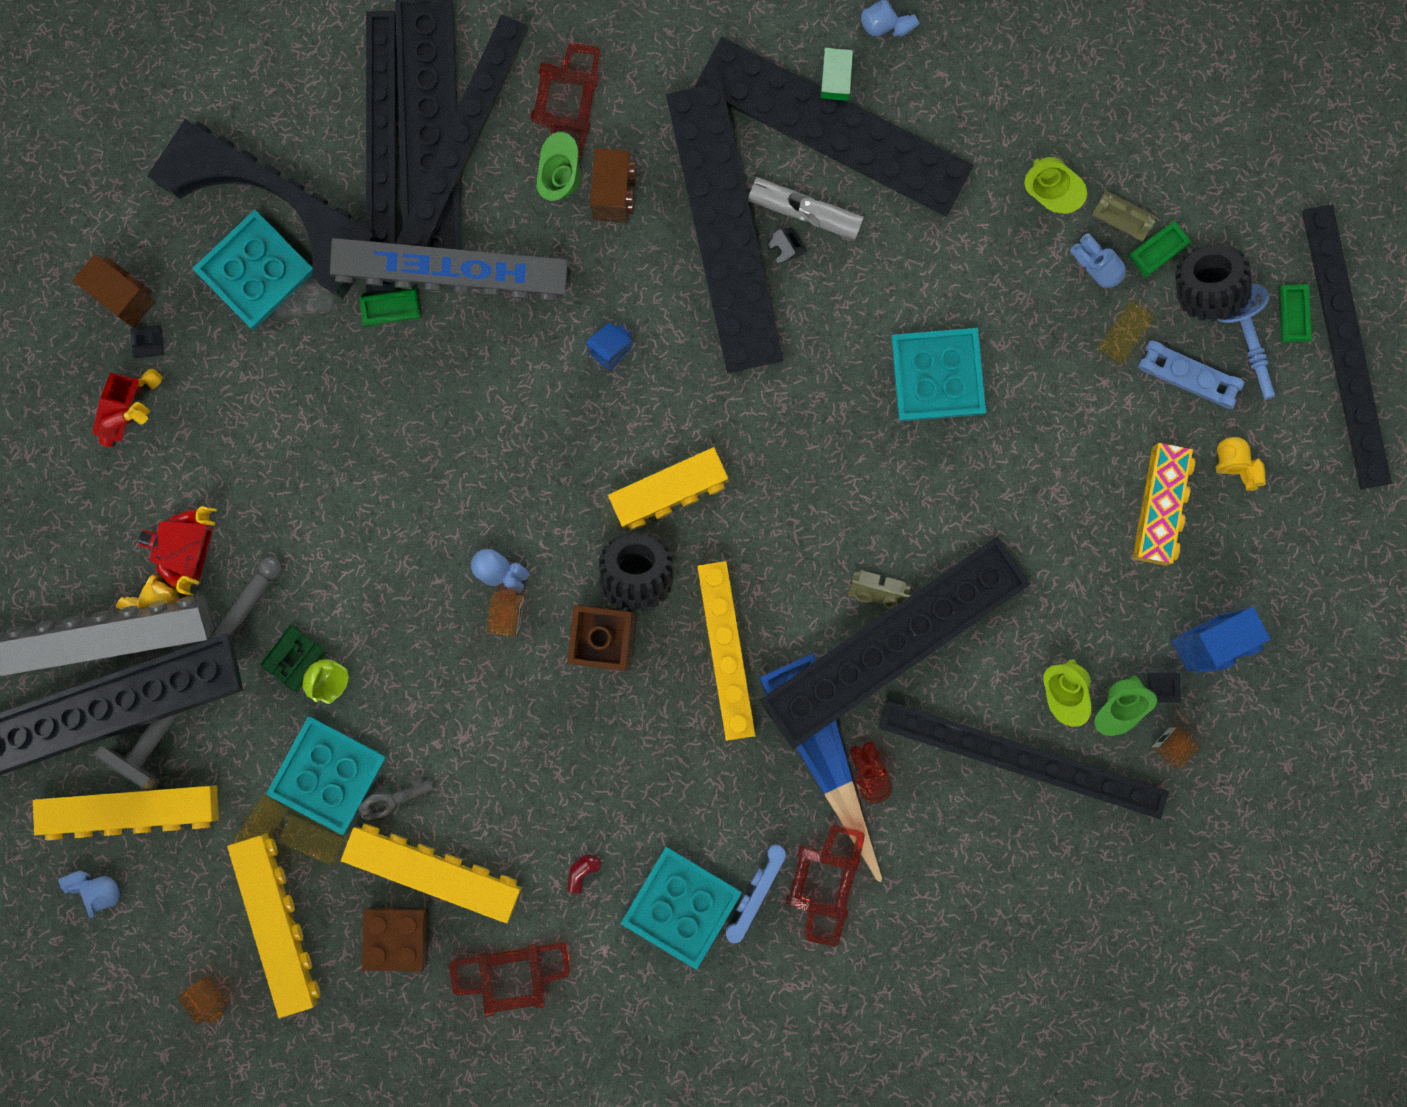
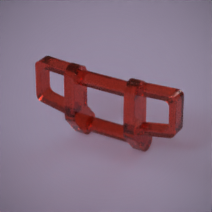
M570 43L562 68L548 63H540L538 70L540 81L535 109L531 110L530 120L551 128V135L557 133V129L581 133L578 145V160L583 157L586 137L591 127L589 116L594 88L598 86L599 81L597 74L600 62V49L595 46ZM574 53L594 56L591 74L568 70ZM551 80L583 86L578 119L558 117L546 112Z
M834 824L829 829L822 851L801 845L798 848L797 855L800 857L791 894H787L785 904L807 912L804 936L810 942L833 947L839 943L843 925L849 912L846 908L855 871H859L861 863L860 856L865 838L861 830ZM838 833L856 836L852 858L830 853ZM811 860L844 868L835 905L811 901L802 897ZM815 914L837 918L833 934L830 938L812 935Z
M565 942L537 946V943L530 944L528 948L489 955L488 952L478 953V956L453 960L449 964L453 993L455 995L483 994V1006L486 1017L495 1016L496 1012L535 1006L536 1009L545 1007L544 983L568 977L571 972L568 949ZM554 949L561 950L564 971L542 977L539 952ZM529 960L533 994L495 1000L490 966ZM478 962L482 987L461 988L458 983L457 966Z

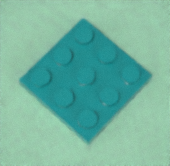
M253 210L192 269L254 331L312 276L313 268L256 210Z
M978 328L891 335L899 422L986 414Z
M308 716L266 795L344 836L387 756Z
M666 846L620 924L697 970L742 891Z

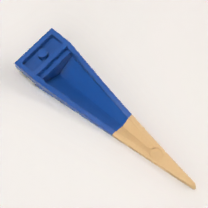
M810 654L758 678L765 694L767 695L815 662L814 655ZM835 720L796 747L875 879L881 882L882 876L865 825Z

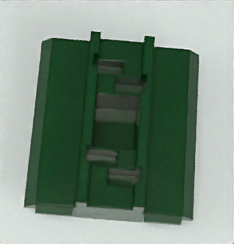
M290 625L260 665L290 690L298 692L303 685V677L307 669L314 662L322 660L327 652L322 646L305 636L297 627Z

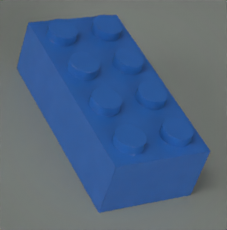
M1254 607L1220 614L1170 641L1186 671L1196 670L1197 673H1201L1203 671L1208 672L1212 670L1213 672L1218 669L1221 671L1237 663L1236 657L1241 658L1246 655L1249 657L1264 649L1262 644L1271 639Z

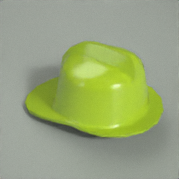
M1046 157L1041 160L1036 158L1033 167L1026 174L1024 184L1027 192L1053 212L1072 213L1081 208L1086 201V184L1062 160L1056 157Z
M1075 659L1047 668L1043 675L1050 711L1064 725L1071 727L1082 726L1091 716L1089 694L1091 678L1088 672L1079 666Z

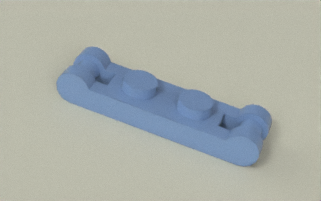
M1149 341L1146 347L1148 352L1145 359H1141L1138 369L1227 409H1234L1237 402L1235 399L1237 392L1242 390L1245 383L1242 379L1224 374L1170 350L1161 343ZM1158 357L1165 359L1162 367L1156 364ZM1219 384L1227 387L1224 394L1216 392Z
M773 844L768 848L767 855L769 861L764 870L758 868L751 881V884L755 887L750 897L744 895L737 908V911L741 912L736 923H731L727 926L726 937L731 943H738L743 939L786 857L785 850L781 845Z

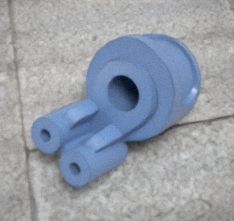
M887 0L876 2L869 8H865L861 14V22L865 31L875 37H880L892 29L895 31L892 33L894 37H902L920 25L914 14L898 18Z
M1089 233L1082 236L1081 244L1072 246L1070 249L1072 255L1081 266L1086 267L1087 272L1101 287L1113 288L1124 279L1126 268L1123 261L1112 249L1102 250V247Z
M492 549L478 551L471 561L472 573L483 583L490 586H497L503 583L506 588L517 594L524 590L522 581L528 579L529 571L519 563H512L510 565L503 555Z
M77 871L59 878L60 887L65 894L68 892L71 894L81 893L90 918L95 917L96 912L115 906L119 901V887L111 877L101 876L90 880L91 875L89 873Z

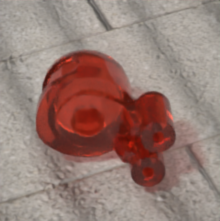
M867 742L863 745V748L859 746L852 747L849 752L855 768L858 770L855 775V782L861 796L871 804L886 801L892 793L893 785L886 768L880 764L881 757L875 743Z

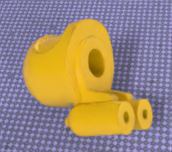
M1230 437L1218 444L1219 464L1216 466L1217 473L1240 474L1246 491H1255L1258 487L1266 485L1264 463L1259 458L1256 460L1251 459L1250 447L1244 439Z
M153 574L146 582L139 598L121 597L116 604V608L120 610L129 606H137L138 609L145 608L157 601H166V604L177 602L179 595L174 587H169L162 583L161 577Z

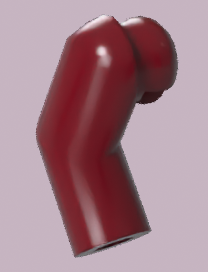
M584 855L571 865L567 892L582 893L583 878L591 872H598L601 862L598 857Z

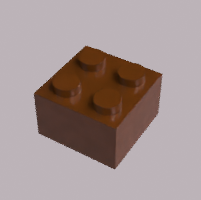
M594 149L590 198L593 220L627 223L628 214H633L634 197L633 189H630V186H636L637 170L635 169V161H632L630 158V151Z
M94 254L72 280L133 328L156 302L148 296L152 292L108 256L103 260Z
M585 604L574 605L567 664L620 671L631 669L637 611L633 612L626 609Z
M369 907L363 911L362 971H423L427 968L428 908Z

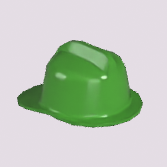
M564 132L553 133L542 145L537 175V189L539 194L546 200L556 201L561 198H569L571 194L576 192L582 182V172L578 166V146L570 134Z
M1137 676L1114 683L1109 688L1106 704L1095 716L1094 724L1097 731L1107 736L1128 732L1156 706V694L1146 689Z

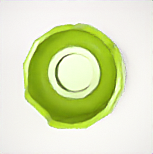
M319 660L314 662L305 672L302 688L307 697L313 701H322L330 704L339 698L346 689L349 679L348 671L333 660Z

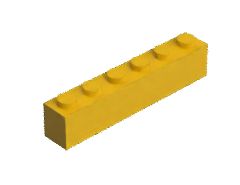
M727 562L699 565L697 569L725 739L728 741L755 736Z
M217 785L33 800L34 836L45 835V840L63 839V833H74V838L93 837V831L104 830V836L121 835L122 829L133 828V834L152 832L151 826H162L163 831L181 830V824L192 823V829L210 828V822L219 821Z
M363 823L362 827H353L341 862L506 924L510 921L522 887L516 885V879L501 875L500 879L489 875L490 870L473 864L471 869L461 865L462 859L446 854L445 858L434 855L435 849L422 844H418L417 848L406 844L408 839L391 833L390 837L379 834V828L370 824Z
M268 833L227 846L278 1018L313 1008L318 1004L317 998H320V989L317 981H312L309 972L312 969L311 959L308 952H303L300 942L303 940L302 929L299 923L295 924L292 912L295 911L292 897L286 895L283 884L286 883V876L281 866L278 867L275 859L278 851L274 839H269Z

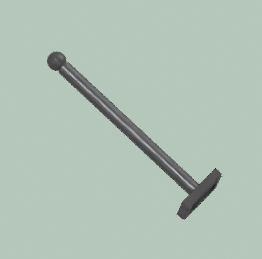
M265 557L259 562L258 573H255L210 639L226 633L233 637L270 584V580L280 575L282 566L278 559ZM178 714L150 723L128 756L117 749L100 746L95 753V757L141 788L159 789L163 780L142 766Z

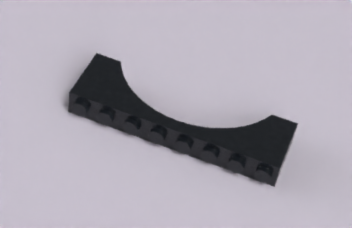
M185 119L147 177L179 199L201 188L219 184L250 185L280 197L295 209L308 232L313 254L312 279L318 285L343 300L353 283L335 282V277L329 276L332 238L380 242L374 235L375 230L362 221L359 225L351 221L352 216L339 207L335 210L328 207V201L314 192L312 196L303 191L305 187L294 179L290 178L287 182L280 177L282 173L273 166L266 164L263 167L256 163L258 158L243 149L240 153L233 149L235 145L221 135L218 139L210 134L212 131L199 121L194 125Z

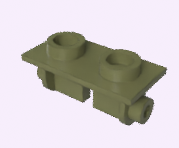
M1107 190L1103 193L1092 216L1142 242L1154 225L1156 218L1153 214Z
M861 570L860 572H854L848 596L855 597L861 602H874L883 605L887 609H892L910 597L911 586L906 585L905 581L888 577L885 579L884 586L878 585L881 575Z

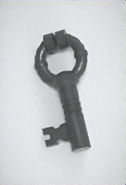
M417 773L414 778L409 776L412 786L408 789L406 788V790L394 794L381 793L371 795L358 807L361 817L364 820L384 818L392 809L396 808V805L433 791L430 780L428 779L423 782L420 774ZM377 801H384L386 807L373 813L370 805Z

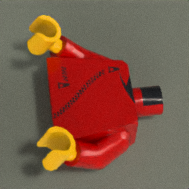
M148 369L140 379L137 377L129 378L110 372L99 399L92 431L94 435L99 436V444L105 447H114L116 441H122L126 428L131 423V419L139 425L144 424L148 420L146 415L151 411L140 402L134 403L136 393L143 390L144 384L153 390L161 383L163 377L156 370Z
M202 506L197 510H188L171 516L168 521H161L157 533L148 530H142L140 533L138 545L152 549L150 561L156 563V571L170 586L176 588L179 593L193 596L194 594L190 593V587L192 584H199L214 530L213 527L208 525H215V522L210 521L209 517L212 512L217 511L215 508Z

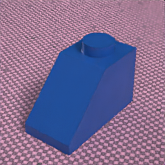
M609 322L586 341L588 353L611 372L632 348V340L629 339L632 335L620 324L615 327Z

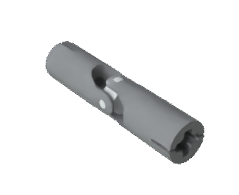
M756 177L748 201L804 222H810L814 226L853 241L856 240L864 216L829 203L816 201L809 196ZM800 202L799 210L793 209L789 203Z

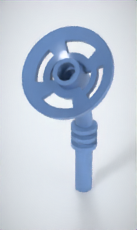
M1252 284V296L1248 300V305L1245 308H1240V313L1236 316L1231 314L1229 319L1223 320L1218 318L1217 321L1225 323L1240 321L1250 351L1247 353L1248 357H1251L1249 362L1253 363L1251 368L1256 371L1264 400L1275 397L1267 369L1269 362L1265 360L1267 358L1266 354H1263L1265 349L1260 346L1251 317L1266 306L1269 294L1265 287ZM1258 296L1262 298V302L1260 305L1257 299Z

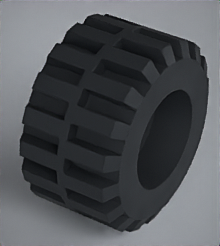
M1217 243L1216 246L1206 244L1203 248L1196 247L1192 249L1193 253H1186L1183 256V261L1178 262L1177 270H1175L1178 302L1183 311H1187V314L1191 317L1198 316V320L1210 319V322H1214L1218 318L1223 320L1229 319L1231 314L1236 316L1240 313V308H1245L1248 305V300L1252 296L1251 266L1248 258L1244 257V253L1241 250L1235 251L1234 246L1224 247V244Z
M631 532V535L628 536L624 533L619 535L618 540L611 539L609 546H604L602 555L599 557L600 586L603 595L607 596V600L611 604L616 602L617 608L623 610L624 607H627L629 611L633 612L638 608H641V611H646L648 606L655 608L659 606V600L664 602L668 598L667 593H671L673 583V557L666 543L661 544L660 538L656 536L651 538L650 534L645 532L643 535ZM630 569H643L647 571L638 575L626 573Z

